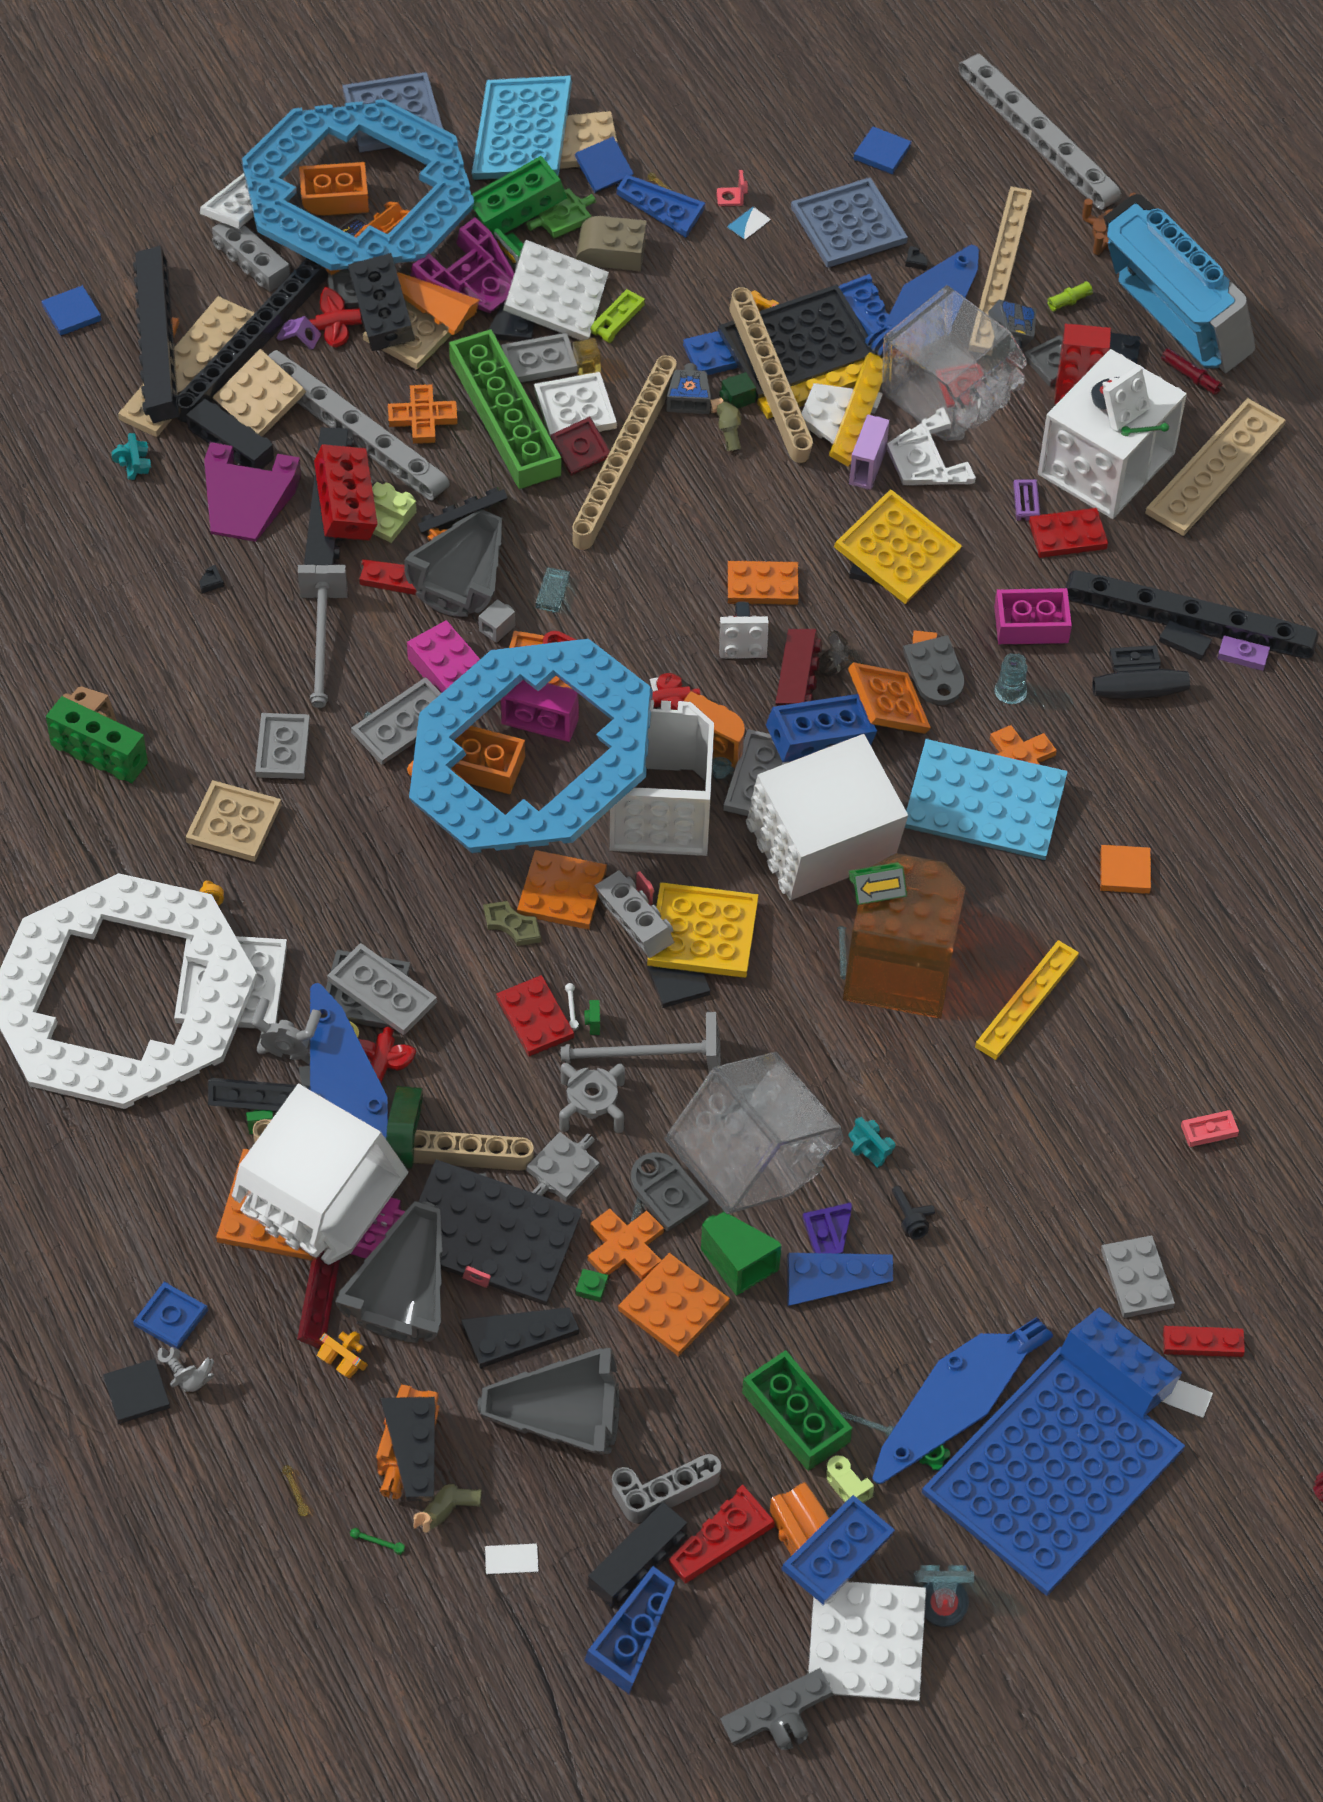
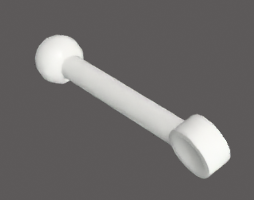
M568 983L565 986V990L568 992L571 1020L569 1024L572 1030L575 1031L579 1026L578 1021L575 1020L573 999L575 987L572 983Z

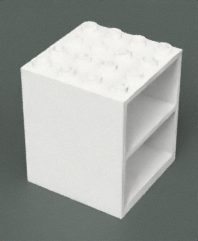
M1110 349L1047 414L1038 475L1091 507L1097 508L1098 511L1111 519H1114L1175 454L1187 393ZM1136 366L1142 368L1151 408L1126 426L1140 428L1160 426L1162 423H1167L1169 430L1167 432L1161 430L1130 433L1129 436H1123L1121 429L1118 431L1111 429L1107 409H1101L1094 405L1091 396L1093 386L1110 377H1121Z
M862 734L758 774L746 824L751 833L754 832L756 835L759 850L766 854L770 871L776 873L781 892L783 894L786 893L789 900H793L848 878L850 870L879 866L894 860L908 814L866 736Z

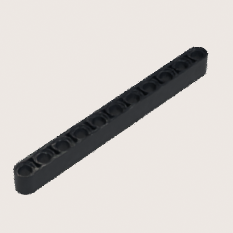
M306 258L178 395V419L187 423L186 415L204 399L212 403L214 400L213 396L263 348L327 279L328 272L323 266Z

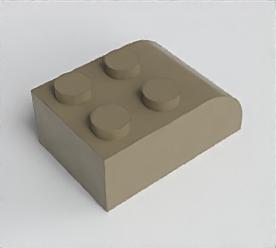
M607 216L588 218L581 226L576 260L594 267L641 271L646 243L647 221Z

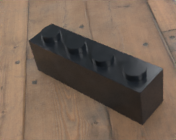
M204 399L186 415L189 431L209 444L212 442L233 446L234 461L241 466L263 469L274 460L273 444L269 439L263 438L251 427L239 422L235 416L221 410L217 404H212Z
M662 1502L588 1575V1588L611 1608L618 1602L623 1603L631 1594V1589L642 1581L652 1566H660L667 1559L668 1552L674 1546L679 1547L686 1540L687 1522Z

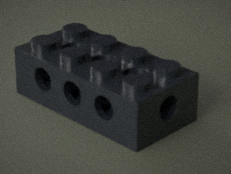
M389 253L348 264L372 352L414 341L415 336L392 254Z

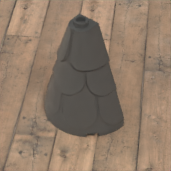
M480 509L453 524L452 528L437 535L433 540L409 553V556L405 559L404 569L408 583L413 584L417 590L415 594L431 608L447 615L465 617L469 613H479L488 605L495 592L498 553L501 547L502 518Z
M415 1201L386 1232L385 1239L364 1260L365 1263L340 1290L339 1296L336 1299V1305L342 1314L346 1317L354 1316L357 1320V1325L391 1339L418 1343L419 1338H424L426 1342L436 1338L441 1325L440 1258L442 1257L440 1209L429 1202L419 1203Z
M599 1348L566 1361H558L530 1373L523 1372L482 1388V1397L478 1398V1412L486 1420L525 1434L530 1432L551 1441L562 1442L594 1454H609L612 1452V1447H609V1445H615L620 1408L619 1382L616 1383L617 1379L612 1373L617 1372L614 1353L611 1348Z

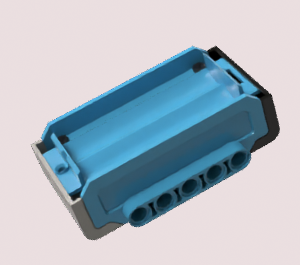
M1134 194L1104 216L1108 233L1107 237L1109 239L1108 247L1115 275L1119 273V283L1204 368L1220 367L1226 374L1253 353L1255 341L1245 295L1224 275L1223 269L1163 210L1156 209L1144 196Z

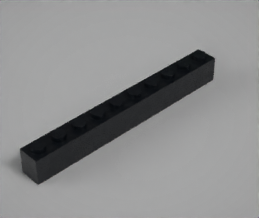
M161 245L135 252L136 262H133L134 271L137 277H134V282L138 290L135 293V298L139 305L136 308V313L140 323H137V329L141 336L138 339V344L142 352L139 355V360L143 370H140V375L144 386H141V391L145 402H142V407L145 415L150 416L153 424L179 417L168 260Z

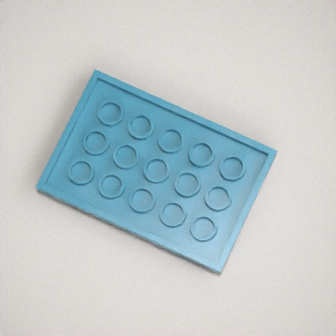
M571 76L487 80L472 168L473 180L502 178L541 155L556 175H559L572 87Z
M926 739L906 810L908 818L905 828L1046 860L1068 771Z

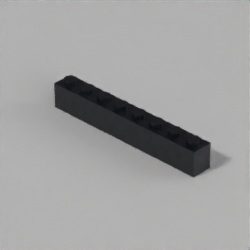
M320 427L318 451L322 444L353 447V438H349L348 428ZM315 472L304 565H338L335 564L336 560H340V546L337 544L338 541H342V538L325 537Z

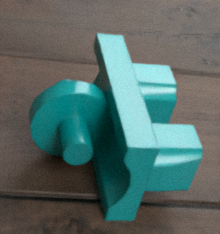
M128 433V443L124 446L118 445L111 453L112 460L115 463L120 464V466L126 465L127 477L130 480H135L137 473L148 474L151 467L150 459L139 458V456L146 457L148 444L146 441H137L135 433Z
M862 1117L857 1118L854 1128L848 1135L854 1143L851 1152L855 1156L863 1153L878 1168L884 1164L887 1156L893 1152L896 1143L890 1137L882 1139L878 1135L880 1128L875 1120L866 1122Z

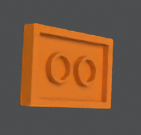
M728 561V603L748 602L749 604L798 605V562Z

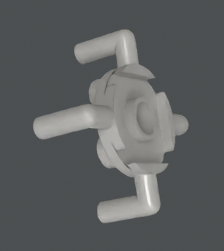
M260 998L252 1019V1025L261 1031L260 1040L256 1048L259 1054L270 1052L279 1057H282L284 1053L291 1055L290 1059L292 1060L302 1059L310 1065V1052H308L310 1049V1039L315 1034L321 1012L318 1010L311 1011L308 1023L303 1031L294 1028V1024L287 1020L268 1024L263 1019L270 1001L266 998Z
M563 1063L561 1065V1083L567 1085V1100L569 1104L559 1113L560 1131L567 1132L569 1130V1117L575 1112L585 1115L589 1119H595L599 1115L608 1112L614 1118V1131L616 1133L623 1132L624 1113L615 1104L618 1098L617 1086H623L625 1083L624 1065L617 1064L609 1072L597 1068V1070L583 1068L576 1071L570 1064ZM588 1088H596L599 1093L591 1096L585 1091Z

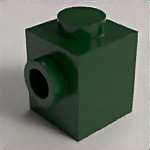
M745 372L722 380L719 396L723 399V402H728L736 408H741L755 403L756 387Z

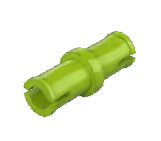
M1086 281L1074 288L1068 287L1064 289V292L1048 298L1047 303L1051 311L1054 312L1068 304L1074 305L1077 300L1092 295L1093 290L1090 283Z

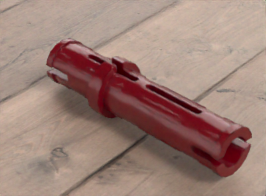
M1167 348L1162 354L1164 355L1161 356L1162 361L1189 377L1196 386L1204 387L1213 395H1216L1221 390L1220 387H1222L1223 383L1210 376L1204 368H1198L1171 348Z

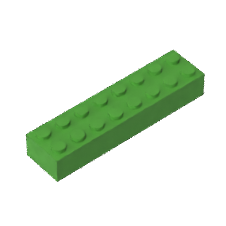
M490 329L449 342L450 361L518 489L561 476V456L492 330Z

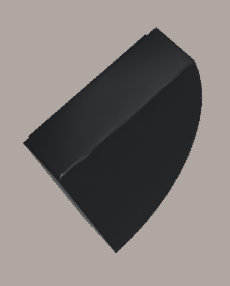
M910 246L905 267L927 271V258L918 248Z
M216 565L207 568L205 574L200 579L201 593L224 587Z

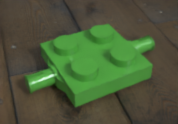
M568 188L565 190L567 199L537 215L536 219L527 222V227L532 231L542 226L553 238L582 226L585 220L591 218L585 207L596 203L595 197L591 194L580 199Z

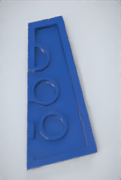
M627 174L617 187L618 196L684 237L688 236L705 210V202Z
M870 274L839 285L868 336L884 327L889 313H886L883 300H880L878 290L873 285Z
M787 1254L788 1306L893 1281V1254Z

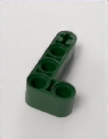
M397 1086L387 1124L386 1140L405 1168L412 1169L414 1140L422 1109L423 1088Z

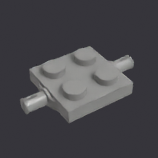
M559 1132L527 1165L526 1171L535 1177L539 1183L532 1193L543 1196L546 1191L558 1195L566 1202L599 1167V1162L586 1151L595 1142L594 1138L590 1137V1134H586L579 1143H576Z

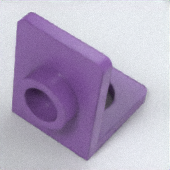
M304 316L287 321L283 325L277 339L280 341L296 335L309 349H313L321 333ZM306 328L310 329L313 334L311 341L305 336Z

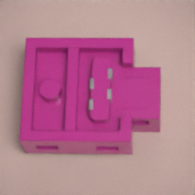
M395 1198L388 1200L350 1254L367 1258L385 1239L386 1232L406 1212L401 1210L400 1200Z

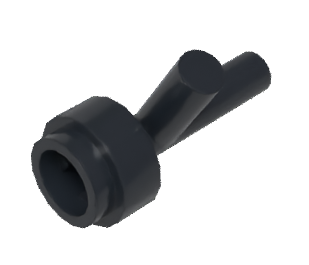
M901 1186L893 1187L892 1193L905 1216L901 1223L904 1233L913 1240L923 1238L929 1231V1223L925 1216L935 1214L934 1206L927 1205L912 1208Z

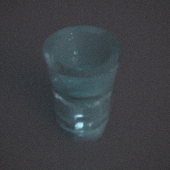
M1019 653L1006 655L1001 665L999 678L994 687L996 697L1007 704L1019 703L1027 696L1026 658Z

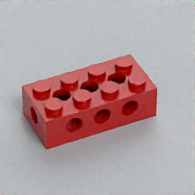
M322 444L314 460L325 537L370 540L378 523L366 448Z

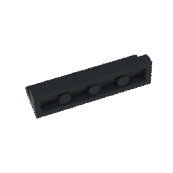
M210 1078L208 1080V1105L279 1111L297 1085ZM302 1085L311 1091V1086Z

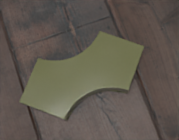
M508 901L483 905L488 930H500L509 934L514 939L516 946L541 942L537 917L518 914L511 908Z

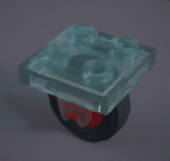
M921 1565V1571H914V1582H928L923 1587L926 1588L925 1619L933 1625L941 1627L953 1626L961 1621L967 1613L969 1600L966 1590L959 1582L974 1583V1571H967V1566L948 1565V1571H939V1565Z

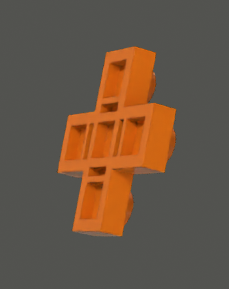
M432 384L410 385L411 403L388 404L389 427L412 426L413 444L436 443L435 425L457 424L456 401L433 402Z
M1009 725L990 734V740L999 752L995 755L1039 764L1056 756L1057 750L1045 733L1023 742L1012 725Z
M608 1209L590 1223V1229L604 1242V1244L588 1255V1262L599 1273L610 1275L625 1263L643 1280L662 1261L647 1245L664 1233V1227L648 1211H645L630 1224L626 1225L611 1209Z

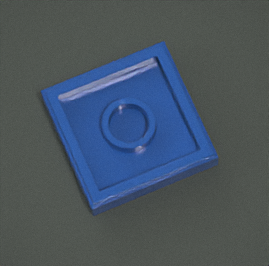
M872 127L855 151L853 159L893 174L910 149L911 141Z
M614 136L576 152L574 155L594 193L621 182L626 174L630 176L634 174Z
M83 285L42 300V306L60 336L101 321V315Z
M163 1282L133 1322L137 1328L165 1344L179 1349L207 1313L208 1306Z

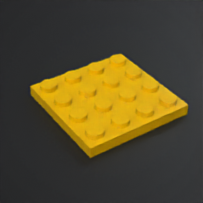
M890 489L835 542L834 548L906 604L961 550L962 545Z
M660 882L656 908L661 914L660 918L662 920L667 919L673 928L671 935L674 943L651 958H647V966L746 978L759 894Z

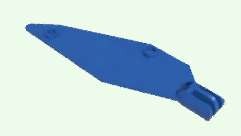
M969 245L906 283L884 327L869 335L865 339V343L868 346L872 344L871 349L874 352L878 351L877 354L880 356L898 344L923 347L951 330L978 270V247Z
M315 983L310 988V1014L312 1010H318L321 1012V1015L327 1016L320 1018L315 1034L310 1039L311 1091L379 1130L386 1139L388 1097L343 1008L321 984Z
M1035 1317L1011 1334L981 1333L940 1359L883 1444L873 1474V1481L877 1484H883L988 1415L1026 1355L1052 1339V1332L1040 1322L1038 1317Z

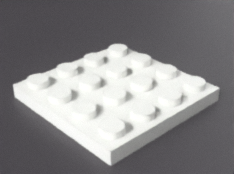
M526 240L503 310L558 332L567 333L568 336L587 343L608 272Z
M236 936L258 977L238 1027L256 1028L252 1025V1019L260 998H266L270 1001L263 1020L268 1024L277 1023L287 939ZM187 938L174 1017L175 1023L183 1024L207 967L206 965L187 961L186 954L192 942L191 939Z
M846 1582L824 1605L813 1597L808 1673L821 1668L834 1695L919 1701L926 1588Z

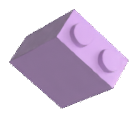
M867 414L852 453L850 485L869 490L872 489L887 449L890 420Z

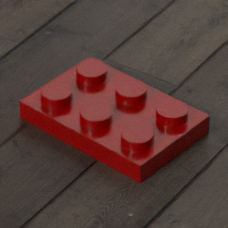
M1097 508L1029 517V525L1039 558L1107 549L1108 542Z
M542 975L496 993V999L528 1057L574 1038V1031Z

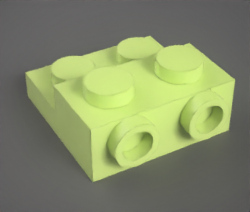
M376 482L372 490L378 525L373 534L392 543L415 515L416 500L408 492L401 494L395 491V488L389 483L381 484Z

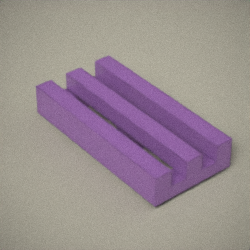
M1014 480L1016 521H1021V518L1029 520L1030 516L1040 515L1037 480ZM1019 485L1023 487L1025 511H1021ZM1028 485H1032L1034 511H1030Z

